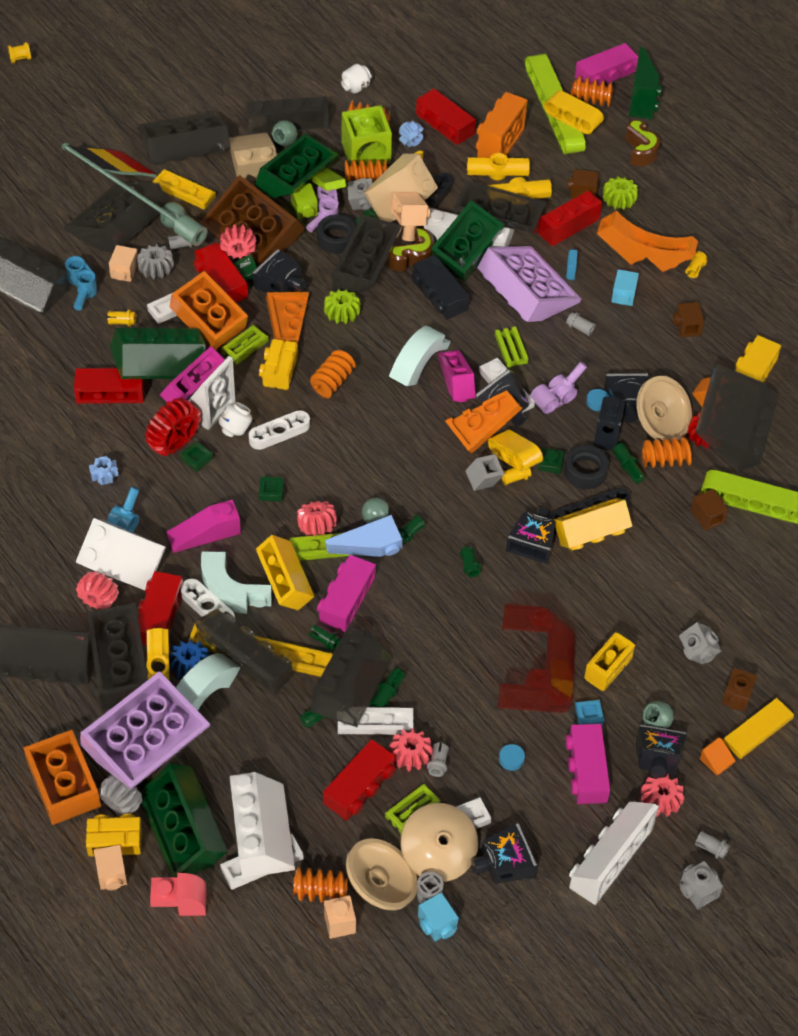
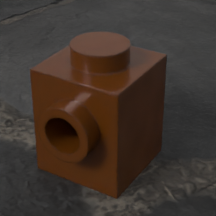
M573 170V178H568L567 190H571L570 199H574L588 190L596 196L598 172Z
M699 302L677 305L676 313H673V324L677 326L680 337L701 336L704 319Z
M712 489L708 492L697 494L693 498L690 511L702 528L707 531L725 523L728 508L725 506L722 497L718 496Z
M733 668L722 704L727 705L731 709L745 712L757 675Z

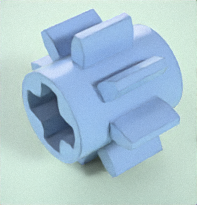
M411 121V123L405 122L399 129V134L401 135L399 140L408 147L411 145L416 146L423 139V134L421 133L423 128L414 121Z
M107 456L95 458L94 465H89L92 481L97 480L101 485L113 483L114 476L119 475L116 460L111 461Z

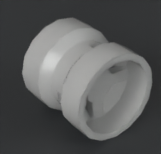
M425 872L418 878L416 895L420 904L439 893L443 894L444 884L439 874Z

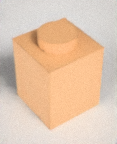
M116 245L109 262L111 278L132 281L138 266L137 249Z
M117 845L94 850L101 890H115L123 885H127L121 846Z
M346 896L324 901V916L329 938L356 933V918L351 897Z

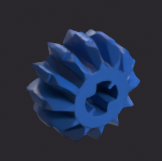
M190 639L189 643L185 644L181 640L179 643L180 647L173 646L172 653L169 654V666L172 673H176L178 679L185 676L196 664L209 656L208 649L203 648L201 641L194 644L193 640Z

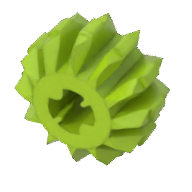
M619 176L616 179L610 178L603 188V201L607 202V206H614V209L621 208L624 210L625 207L631 208L637 200V185L634 184L633 180H627L626 177L623 179Z
M338 288L336 293L330 291L329 296L324 301L325 315L328 316L329 321L335 320L336 324L344 322L346 325L348 320L354 322L360 313V300L356 297L355 292L349 293L348 289L340 291Z

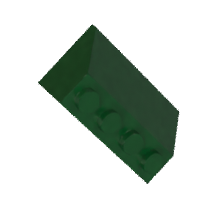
M305 133L259 169L255 187L270 198L292 194L334 161L338 154Z
M116 328L109 346L121 379H175L205 352V342L199 328Z
M169 764L140 791L143 800L142 805L172 878L177 877L178 873L194 874L208 869L228 853L191 766Z

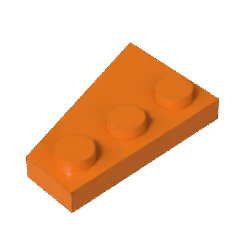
M267 292L266 301L274 339L283 340L284 342H296L298 344L309 292Z
M506 390L484 401L481 406L473 410L468 409L463 412V415L454 419L451 417L445 420V422L466 449L473 453L514 417L522 407Z

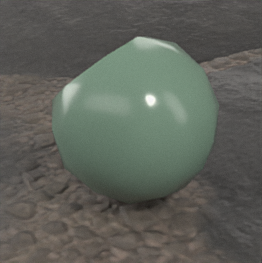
M288 120L277 122L272 130L273 139L281 146L291 145L297 139L295 125Z
M170 202L162 207L163 210L175 218L186 215L184 208L178 203ZM160 213L162 224L173 229L174 222Z
M378 497L371 498L362 507V517L367 524L388 516V503L384 499Z
M658 700L652 701L645 706L642 718L645 725L668 729L674 720L672 708L666 702Z

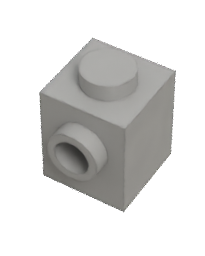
M496 454L476 458L466 469V474L474 491L493 487L504 475Z

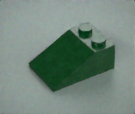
M640 47L629 116L652 120L653 112H658L659 100H656V97H660L662 85H658L659 75L644 47Z
M471 200L432 246V256L436 255L444 266L466 281L478 267L488 247L492 246L504 228V224Z

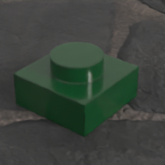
M251 254L233 263L246 282L253 279L252 272L258 266Z
M196 441L180 454V459L194 471L198 472L213 459V453Z
M542 447L543 461L539 463L538 471L560 474L564 451Z
M260 477L259 501L282 502L284 478Z

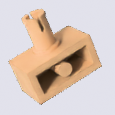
M393 192L391 213L400 225L403 226V240L414 241L416 226H426V219L430 216L429 206L417 192Z

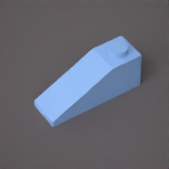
M390 515L327 539L325 544L327 553L381 557L384 555L391 556L402 549V538Z

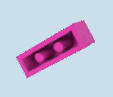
M626 43L578 61L576 63L575 78L577 79L580 75L582 82H584L589 77L590 84H592L594 79H597V85H600L602 80L605 84L636 72L638 56Z
M349 555L346 562L340 564L336 580L330 582L326 598H322L318 604L319 622L344 632L347 631L375 579L376 564L353 555Z
M601 724L571 725L570 734L565 736L566 750L571 751V757H568L569 772H573L574 779H571V793L576 795L577 804L607 803L610 786Z

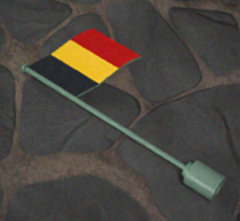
M63 143L62 149L64 151L68 150L174 222V232L194 246L200 245L207 236L206 227L188 215L175 218L110 174L142 175L156 178L157 175L120 151L82 148Z

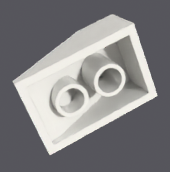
M230 356L208 377L193 396L188 398V401L196 405L195 407L201 413L199 425L208 430L220 418L225 407L235 402L233 358Z
M93 518L76 563L145 590L146 583L152 579L166 547L106 520Z

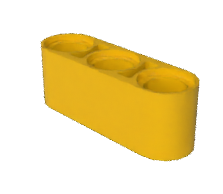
M561 90L555 92L544 103V109L547 114L585 134L592 133L603 122V114L600 110Z
M509 429L488 439V446L492 454H496L497 458L521 472L543 461L542 453L536 444Z

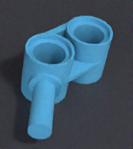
M73 256L66 260L65 266L68 281L77 286L78 296L74 309L80 311L85 299L96 295L97 284L94 272L81 257Z
M130 487L124 506L116 505L108 516V522L131 532L135 530L139 522V516L134 514L133 506L140 490L138 487Z

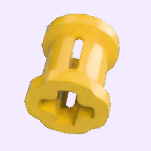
M27 42L24 45L15 47L8 46L11 63H15L17 60L31 59Z

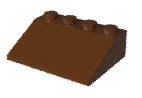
M240 175L200 221V224L206 227L218 239L225 232L226 227L233 228L234 224L237 227H241L244 224L245 229L251 228L252 234L256 237V248L254 252H251V255L254 257L258 267L277 249L284 251L291 246L305 229L292 215Z

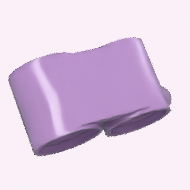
M318 186L317 204L319 212L318 216L306 226L309 232H313L323 218L338 214L336 189L326 191Z
M580 361L568 377L558 375L551 380L548 387L545 384L537 386L532 391L531 398L545 414L554 411L563 404L571 402L577 395L574 382L587 366Z

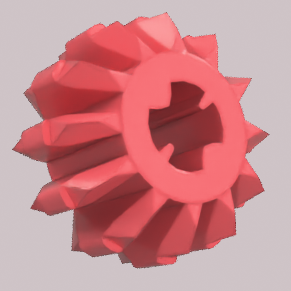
M235 224L233 228L226 227L225 232L220 236V248L224 250L227 256L231 255L232 260L236 257L242 259L243 256H248L251 252H254L256 248V237L252 234L251 228L245 229L244 224L241 227H237Z
M320 500L314 503L310 502L308 505H302V508L298 510V526L300 531L305 532L306 535H324L325 532H332V529L336 527V510L334 505L329 504L327 501L322 503Z
M88 571L79 581L76 588L77 596L83 599V603L88 604L90 608L95 607L99 611L101 609L108 610L116 601L119 593L118 585L112 582V578H108L105 574L102 575L98 571Z
M414 728L409 733L402 729L401 735L395 734L389 751L395 755V762H397L398 768L407 766L408 772L412 767L419 771L421 764L427 765L433 750L430 738H425L423 731L418 734L415 733Z
M668 773L662 778L654 777L653 779L648 777L641 788V802L653 803L659 806L656 817L661 812L668 817L671 811L676 813L680 805L683 804V786L678 785V778L670 780Z

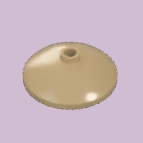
M667 376L650 378L641 386L637 396V413L646 432L660 442L663 439H668L670 442L672 438L679 440L684 437L692 419V408L683 387L677 381Z
M432 803L419 808L407 819L401 832L400 846L406 864L415 874L421 876L425 872H435L441 876L443 882L458 878L470 868L471 859H474L477 854L478 837L472 821L463 811L449 804ZM440 836H444L447 839L446 845L439 843Z
M371 838L359 841L349 851L346 859L348 877L357 893L367 902L382 909L398 910L406 907L414 899L417 893V876L406 864L402 852L394 845L380 839Z

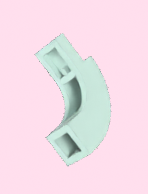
M429 326L420 328L401 350L389 377L405 386L416 385L430 357L437 351L448 349L451 341L445 339L443 333Z
M202 552L201 569L204 586L233 612L247 614L248 606H272L271 585L238 583L232 580L226 573V552Z
M224 654L210 655L196 664L176 686V689L198 711L211 693L219 688L230 687L241 667Z

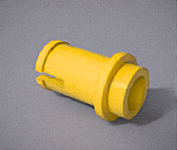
M701 251L696 252L685 271L688 277H698L702 266L707 263L706 254Z
M128 309L127 312L108 311V316H110L108 318L109 325L127 324L128 327H131V325L136 324V312L131 311V309Z
M511 468L503 471L502 481L504 485H508L521 479L528 480V477L531 476V470L529 468L521 472Z

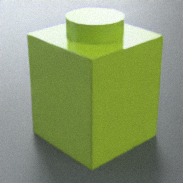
M311 183L302 185L291 194V203L297 219L318 215L317 198Z

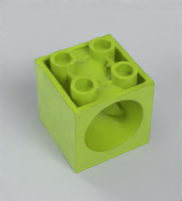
M382 106L342 112V145L349 164L351 165L352 160H355L358 166L360 160H363L365 165H367L370 159L373 165H375L377 159L380 160L382 165L385 159L386 164L391 163L392 133Z

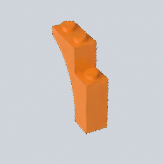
M617 211L602 218L597 234L629 264L632 265L647 257L662 272L692 259L696 254L698 240L693 236L676 238L647 232L629 222Z

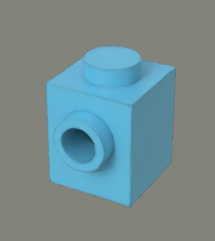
M617 270L612 303L633 306L639 273Z
M442 893L419 905L418 918L420 919V926L426 935L430 934L434 941L441 938L447 939L456 932L458 916Z

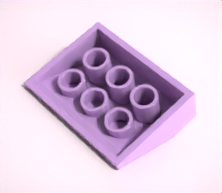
M532 246L488 247L477 267L483 273L484 278L495 286L496 291L502 294L507 299L508 304L514 307L519 312L521 318L527 322L543 321L580 303L582 300Z
M159 671L80 733L81 746L100 766L127 787L133 789L210 727V723Z

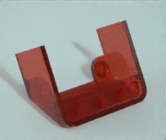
M505 604L502 629L548 633L546 670L534 669L530 671L526 676L525 685L501 683L498 708L555 713L568 711L573 701L575 633L573 629L545 607Z

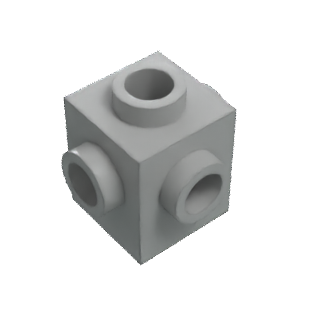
M361 178L356 181L347 182L348 200L352 210H367L372 207L364 194V191L373 184L372 178Z
M697 622L679 635L684 646V654L691 661L701 664L708 663L714 659L715 655L721 652L718 636L711 630V627Z
M705 861L698 865L691 864L683 870L679 884L680 890L687 899L690 898L697 909L719 898L723 885L719 881L717 872L713 868H709Z

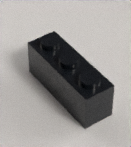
M436 255L413 264L412 280L414 284L422 289L426 299H430L436 311L441 313L446 320L468 311L469 295Z

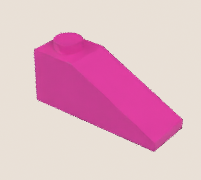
M210 346L164 389L160 396L166 402H172L173 399L181 397L188 400L225 360Z
M460 350L438 353L448 392L453 401L466 402L469 399L475 398L474 373Z
M233 500L211 505L167 531L166 534L173 553L241 534L240 517Z

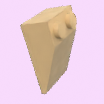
M268 133L227 138L236 176L240 175L248 182L256 181L259 169L277 155Z
M403 154L364 191V194L383 226H386L396 220L391 213L393 192H417L425 201L438 186L419 154Z

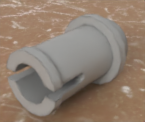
M179 235L168 237L171 250L187 246L192 248V244Z
M572 312L566 321L569 328L574 327L587 334V336H590L595 328V323L584 319L578 312Z
M440 743L433 745L431 761L427 764L429 774L435 777H440L447 771L445 763L449 748L443 743L441 752H439Z
M704 831L700 832L695 846L715 854L717 859L719 857L724 859L730 848V845L726 843L727 840L723 839L721 841Z

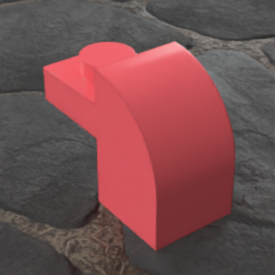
M178 873L177 877L151 878V907H178L179 916L206 915L207 890L206 883L202 878L187 873Z

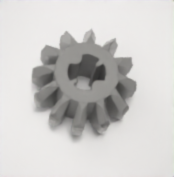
M158 244L155 247L148 245L147 249H141L137 257L140 273H143L145 278L151 276L153 280L156 277L163 279L164 275H170V271L174 266L171 251L167 250L166 246L159 247Z
M112 774L101 783L98 789L99 796L104 803L120 815L132 814L140 807L139 805L143 801L141 793L137 791L136 787L130 789Z

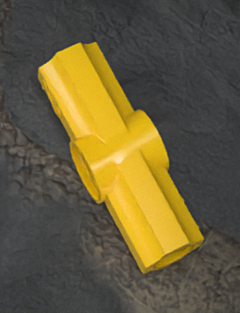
M502 153L492 154L490 158H467V175H489L491 179L497 181L503 180L506 176H529V158H507Z
M522 177L514 178L505 184L488 185L487 188L489 203L513 201L514 204L523 205L530 199L551 197L552 193L550 180L526 182Z
M155 628L147 630L148 680L158 673L151 669L152 665L155 662H162L165 665V669L161 673L170 682L168 629Z

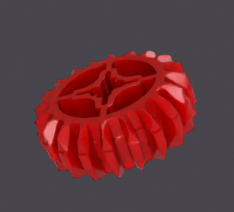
M182 397L179 399L175 398L172 402L168 401L164 407L161 406L158 412H155V416L150 419L151 423L146 427L148 431L145 433V441L154 452L163 456H167L169 453L174 454L175 451L180 450L191 441V438L196 435L195 431L200 427L199 423L201 422V413L195 407L196 405Z

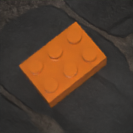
M505 92L501 99H497L494 109L488 112L484 123H480L477 129V135H479L476 149L478 150L477 158H490L495 153H502L507 156L525 129L527 99Z
M205 271L171 294L170 309L189 328H199L205 345L208 348L212 346L217 350L246 327L248 315Z
M73 730L23 748L27 764L52 825L101 807L98 790Z

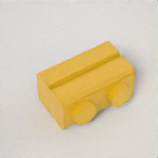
M273 339L270 347L265 348L264 360L266 362L265 364L261 363L259 377H262L265 387L289 389L298 357V344L296 342H284L283 340Z
M615 632L587 664L584 676L586 681L601 691H605L632 660L635 649L633 642Z
M123 814L118 818L96 815L94 818L87 819L86 848L88 856H95L94 850L117 845L121 846L122 855H141L142 826L140 817H136L133 814Z

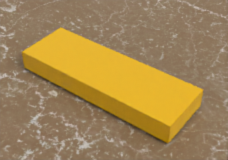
M165 169L153 180V187L204 210L216 198V192Z
M776 698L727 735L723 741L739 759H742L791 721L794 714Z

